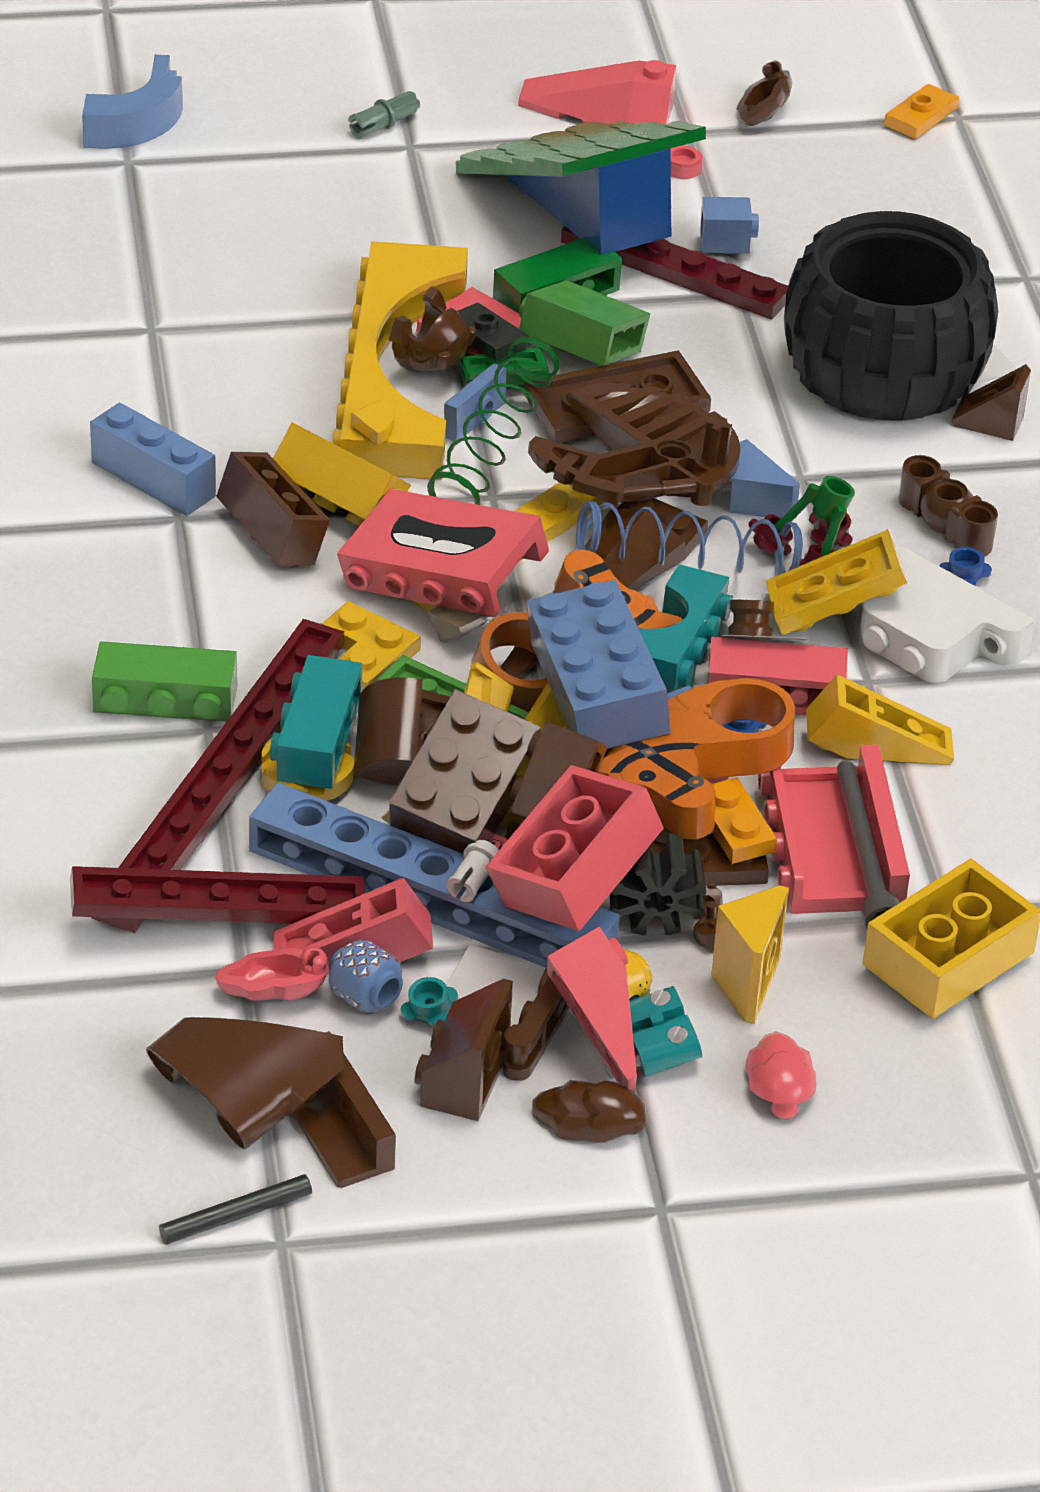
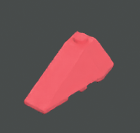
M638 60L528 78L524 80L518 106L558 119L569 115L581 119L582 123L601 122L611 124L623 121L634 124L643 122L668 124L674 104L676 65L665 64L659 60Z

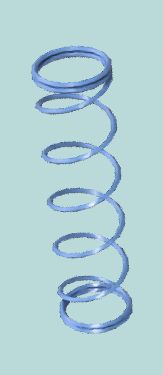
M587 501L582 506L577 522V550H586L585 541L593 521L592 537L588 551L595 553L601 536L600 509L604 507L611 508L618 519L620 527L621 546L619 560L621 562L625 558L626 538L635 518L643 511L653 514L658 524L661 539L658 558L660 566L665 561V543L669 532L676 520L683 515L690 516L697 526L700 539L698 568L700 570L704 566L707 538L715 524L722 519L729 520L737 533L740 549L736 568L739 574L743 570L744 547L752 530L761 523L768 524L772 528L777 540L778 548L775 552L776 576L786 572L784 567V546L781 544L779 535L787 537L791 527L794 533L795 546L789 571L799 567L802 558V533L797 523L787 522L778 534L775 526L769 520L761 519L751 526L742 540L736 522L730 516L722 515L713 521L703 538L701 526L691 512L682 511L677 514L668 525L664 534L661 521L656 512L650 507H643L633 515L624 532L622 519L617 509L611 503H603L598 506L594 501ZM590 508H592V514L586 524L588 513L590 511Z

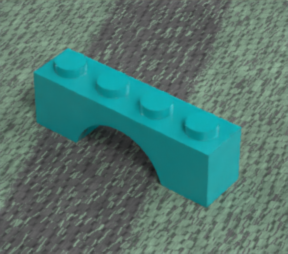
M678 564L665 586L662 612L679 616L683 620L665 628H639L664 682L667 693L690 685L695 664L701 665L703 663L708 642L711 643V637L718 636L721 621L727 622L731 613L729 603L730 600H733V596L727 594L730 577Z

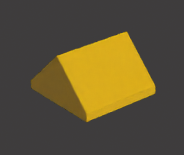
M779 885L718 906L711 977L745 1022L755 1024L781 958L788 887Z

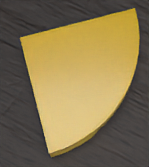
M382 399L351 412V425L373 443L379 445L390 436V431L394 425V409L388 400Z

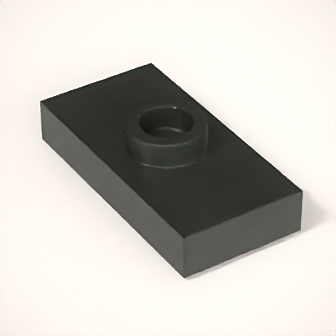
M478 302L458 310L467 326H474L477 331L472 346L495 361L508 357V349L514 340L520 337H528V334ZM529 343L516 345L514 347V354L529 348Z

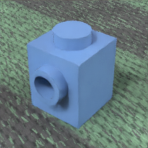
M702 197L700 218L702 253H721L724 255L750 253L751 238H757L759 231V215L752 213L750 198Z

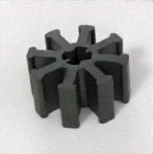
M674 834L667 835V842L660 853H653L649 846L609 895L610 911L620 914V919L621 916L629 914L631 932L642 936L646 935V928L654 916L661 917L664 923L665 935H672L681 931L679 912L691 915L695 920L700 919L705 911L703 895L706 894L703 859L699 850L695 849L691 854L684 855L683 838Z

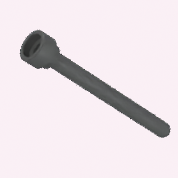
M844 760L838 764L837 774L868 895L861 908L864 924L867 929L870 921L899 904V900L886 891L856 768L851 761Z

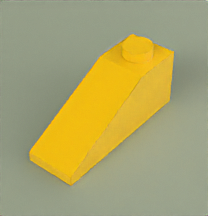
M838 674L806 709L808 741L823 750H830L842 757L859 759L860 745H879L883 761L950 765L954 760L951 728Z

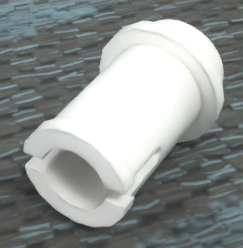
M478 840L466 847L463 862L446 883V887L453 897L456 898L463 886H465L467 889L461 896L460 901L470 902L474 899L478 889L489 875L485 866L499 851L497 847L485 840Z

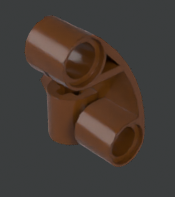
M186 1017L146 1048V1053L153 1065L169 1082L174 1084L183 1077L217 1110L216 1118L223 1130L235 1144L244 1150L286 1116L291 1118L301 1111L322 1092L328 1082L344 1070L343 1036L259 1021Z

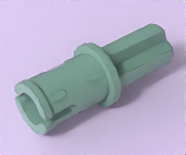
M407 91L387 101L379 99L374 103V106L350 115L348 122H357L350 124L349 128L357 138H362L383 127L390 129L395 125L396 121L416 113L417 109L420 108V101L412 91Z

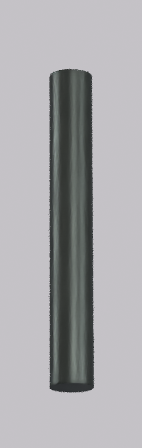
M303 1174L160 1224L159 1232L164 1244L167 1245L312 1194V1186L307 1175Z

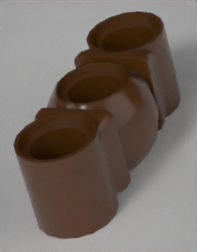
M925 455L908 457L902 466L898 496L901 506L909 511H913L917 517L922 516L931 529L945 534V540L954 543L955 549L971 547L980 551L984 557L989 555L994 544L998 518L997 509L992 504L982 501L978 495L973 496L962 482L950 479V473L947 470H941V465L936 459Z

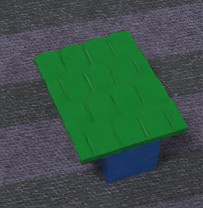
M623 121L611 124L601 122L582 123L568 127L565 131H553L535 135L530 140H517L496 146V149H481L462 154L460 160L455 161L456 173L504 175L580 239L586 238L599 254L603 255L672 237L670 149L705 140L706 126L680 121L668 124L657 122L634 124Z

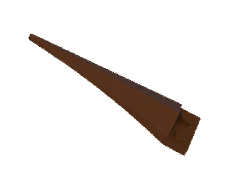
M656 498L644 501L623 502L616 508L622 519L624 532L630 519L638 510L643 507H650L658 515L664 534L673 518L684 511ZM610 509L601 522V536L595 553L603 559L620 583L629 589L636 590L664 571L685 560L699 544L700 539L694 520L686 515L679 517L673 524L667 537L665 561L660 566L658 558L661 539L658 524L653 514L643 511L635 518L626 538L625 558L621 562L619 560L621 546L620 527L614 511ZM694 515L701 526L704 538L708 529V521ZM591 538L585 545L586 550L589 548ZM515 646L500 668L513 677L521 678L539 660L534 653Z

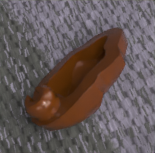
M771 61L762 67V74L765 77L749 86L738 103L736 109L746 125L754 126L768 121L789 98L793 83L788 70H782V65L779 61Z
M570 1080L562 1086L540 1092L532 1100L533 1117L541 1124L551 1128L558 1138L607 1142L624 1134H638L643 1131L647 1124L645 1105L635 1092L624 1085L604 1080L599 1083Z

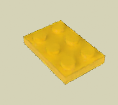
M888 529L765 581L770 601L774 602L773 613L782 636L793 631L801 632L807 630L816 621L833 614H845L853 610L857 604L874 597L888 596L894 593L900 586L907 584L895 543Z

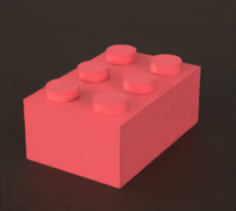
M570 765L485 867L505 907L580 932L664 827L646 787Z

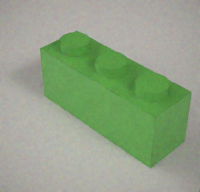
M99 642L92 674L93 712L225 722L232 715L237 691V651Z

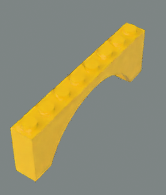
M371 241L369 257L361 258L360 280L357 282L356 304L353 307L352 328H350L344 378L341 381L340 403L342 404L337 406L336 429L333 431L332 443L396 477L431 479L435 470L444 465L446 420L419 408L402 396L386 378L379 360L391 342L389 341V336L395 318L403 315L409 318L413 324L423 317L425 311L423 297L431 286L441 292L445 303L466 291L468 248ZM386 399L394 409V425L390 431L389 438L383 443L376 445L351 425V412Z

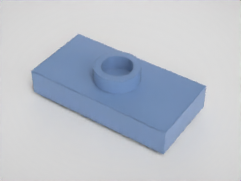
M494 363L444 403L447 439L455 442L459 438H463V424L468 416L479 411V397L483 390L491 385H495L494 373L499 365ZM502 367L498 374V384H506V368ZM499 387L506 399V387ZM496 388L485 395L482 410L496 411L505 404ZM484 413L486 420L492 415V413ZM480 414L470 420L467 425L466 435L483 422Z

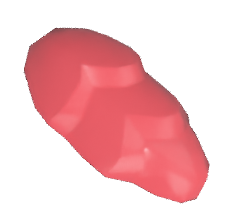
M283 948L251 953L241 960L228 964L218 970L215 979L218 987L224 993L245 997L248 1000L264 1001L278 998L294 1001L313 993L323 985L329 970L327 965L328 958L326 953L318 948H308L305 951L297 948Z
M777 1031L766 1034L759 1041L757 1047L749 1050L746 1058V1071L749 1077L748 1086L750 1090L760 1098L772 1102L771 1111L776 1117L789 1119L796 1116L799 1112L798 1104L809 1100L816 1092V1071L813 1069L810 1052L798 1046L788 1035Z

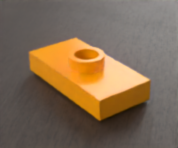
M928 83L886 113L884 126L915 140L958 109L959 97Z

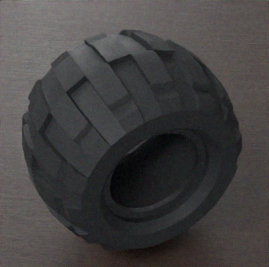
M876 211L842 218L840 221L827 225L814 234L813 242L806 245L803 257L798 258L786 292L783 320L788 353L792 356L793 368L800 373V382L809 392L819 396L824 400V403L853 415L876 420L902 421L942 413L956 406L958 398L969 394L983 373L992 353L999 309L994 276L989 268V261L983 250L971 242L970 237L948 224L923 215L901 211Z

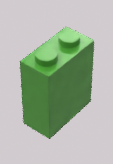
M565 280L527 293L519 309V316L521 318L519 329L528 334L529 337L539 339L544 343L605 366L641 352L651 313Z

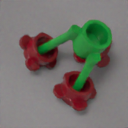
M826 476L823 478L820 486L810 483L804 495L782 518L774 514H768L764 519L769 520L779 534L787 522H792L810 502L813 504V512L808 519L813 524L810 538L817 544H823V546L810 545L804 559L801 558L799 565L801 566L835 552L832 549L835 545L840 547L851 545L853 538L848 532L851 518L847 513V508L855 495V491L845 480L835 476ZM755 518L751 519L748 523L749 528L758 520ZM761 523L752 530L755 533L753 536L755 544L763 552L773 554L776 552L778 544L772 528L768 524ZM791 528L787 537L779 535L781 544L784 546L785 556L792 552L791 546L788 544L793 539Z

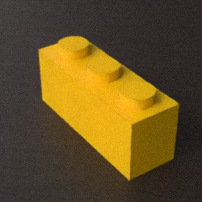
M291 422L273 457L303 491L306 488L316 493L312 499L314 503L333 513L336 512L338 506L348 510L349 512L345 519L358 526L363 523L390 489L408 492L411 484L293 422Z

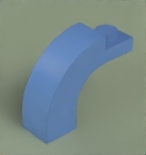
M154 55L151 78L146 85L138 90L116 95L86 94L82 113L84 148L110 149L138 145L163 135L177 123L183 110L182 76H177V70H170V55Z

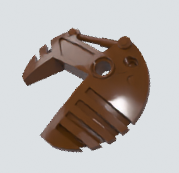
M626 383L591 384L572 390L568 394V403L613 451L595 454L537 436L528 445V454L533 462L543 472H553L554 480L563 485L573 484L572 489L593 497L605 499V503H611L615 508L618 502L644 501L661 496L690 497V501L695 505H710L713 492L721 488L733 477L740 458V442L735 430L732 428V424H729L727 422L728 419L722 417L716 411L709 413L707 411L708 406L698 401L691 403L688 401L687 396L679 393L670 395L666 394L665 389L651 386L642 389L636 388V384Z

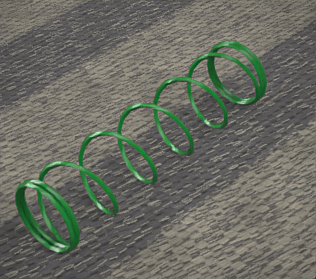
M520 337L512 342L508 349L509 359L499 364L494 373L495 385H491L483 390L479 397V411L468 416L463 424V438L453 442L447 450V465H443L435 470L427 484L429 496L437 497L434 489L435 480L449 478L458 481L463 487L467 488L474 497V504L480 505L478 493L488 491L490 488L489 480L474 467L466 464H451V452L457 444L465 441L471 453L480 461L493 466L504 464L506 458L501 448L492 441L482 437H467V425L472 418L480 414L487 427L495 434L506 439L519 438L521 428L518 423L505 413L494 410H482L483 399L489 391L496 388L502 400L512 409L523 413L534 412L537 405L533 396L525 389L516 385L498 384V374L503 366L511 362L517 374L527 383L537 387L549 386L552 378L555 377L559 370V359L548 344L532 337ZM520 343H530L544 349L554 362L553 372L549 373L546 367L537 361L528 358H515L514 347ZM517 361H527L536 364L547 375L532 374L523 369ZM529 379L535 380V381H547V382L544 383V384H538V383H534V382L530 381ZM499 387H512L522 391L532 400V408L523 410L512 405L504 398ZM484 413H494L506 417L515 424L518 432L514 436H507L496 431L488 423ZM468 440H480L492 445L501 453V461L494 463L480 457L472 449ZM452 467H464L476 472L485 480V488L476 489L469 480L459 474H455ZM446 468L450 470V472H441Z

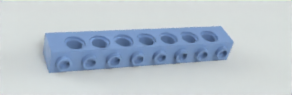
M277 782L249 816L250 852L309 875L363 877L365 893L404 878L429 911L431 923L547 968L548 955L597 927L601 928L608 940L613 937L618 940L620 914L600 906L579 932L505 907L490 875L482 883L472 901H460L467 888L463 886L455 898L449 893L446 883L463 862L464 854Z

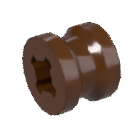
M744 599L730 600L729 609L733 613V623L728 627V635L773 637V628L769 625V615L774 611V602Z

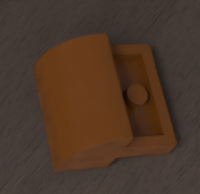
M388 678L376 681L365 687L359 694L353 776L398 786L446 706L450 696L422 690L423 680L415 678Z

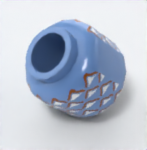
M359 939L351 942L345 947L338 949L331 958L328 978L331 991L360 1012L373 1013L380 1009H385L391 1006L399 997L403 986L400 962L393 955L371 941Z

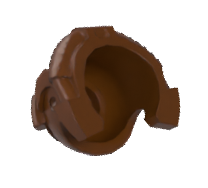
M431 286L423 297L425 311L418 337L412 334L411 320L403 315L395 318L390 332L389 341L392 342L391 348L394 358L400 366L409 371H441L451 368L462 359L467 348L471 347L475 340L477 332L475 327L467 326L464 318L454 308L447 309L441 292Z

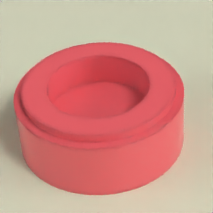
M686 145L670 149L672 177L690 179L701 173L703 155L700 151Z

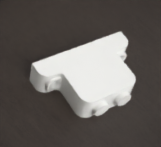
M894 542L907 584L900 586L894 593L888 596L874 597L863 602L859 642L865 648L921 680L934 684L949 680L977 657H985L1001 665H1015L1030 654L1036 619Z

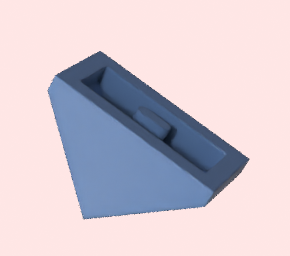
M748 439L740 441V458L737 470L732 478L729 512L760 517L774 514L782 518L798 502L800 483Z

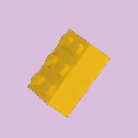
M970 858L870 921L867 927L862 965L927 1016L934 1019L1035 952L1040 924V909Z

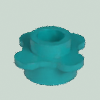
M424 977L418 979L409 988V1001L402 1004L401 1014L407 1020L419 1019L434 1027L438 1019L445 1021L450 1006L454 1001L458 1000V993L453 987H447L438 978Z

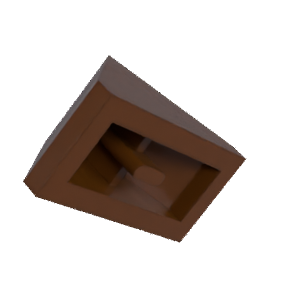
M1025 364L962 397L951 419L952 423L959 428L1013 441L1024 418L1031 369Z

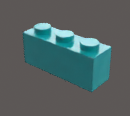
M308 655L302 673L295 672L291 685L292 702L284 703L280 720L282 731L281 733L273 734L270 745V760L277 761V781L333 789L358 712L359 694L362 692L361 662Z

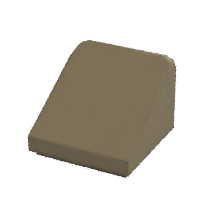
M437 606L428 612L440 641L444 642L462 637L490 623L495 618Z

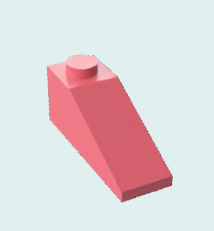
M404 878L273 931L274 950L297 948L305 951L308 948H318L326 953L328 968L332 956L338 949L359 939L371 941L393 955L399 962L433 949L431 915Z
M597 927L548 955L547 974L618 1084L624 1085L635 1092L637 1072L625 966L629 962L618 940L614 937L608 940L601 928Z

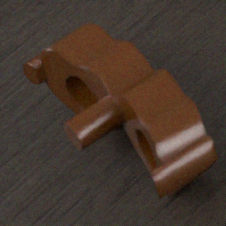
M711 881L708 882L706 894L703 895L705 911L699 921L693 926L694 939L700 945L707 947V949H714L718 906L723 904L721 890L716 887L715 882Z

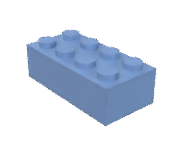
M616 580L596 582L586 587L560 593H549L543 597L526 600L531 644L568 730L595 739L604 744L607 749L671 733L667 689Z

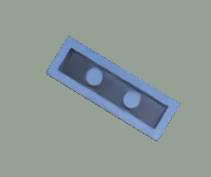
M120 402L90 421L91 459L93 464L186 516L216 496L215 454Z

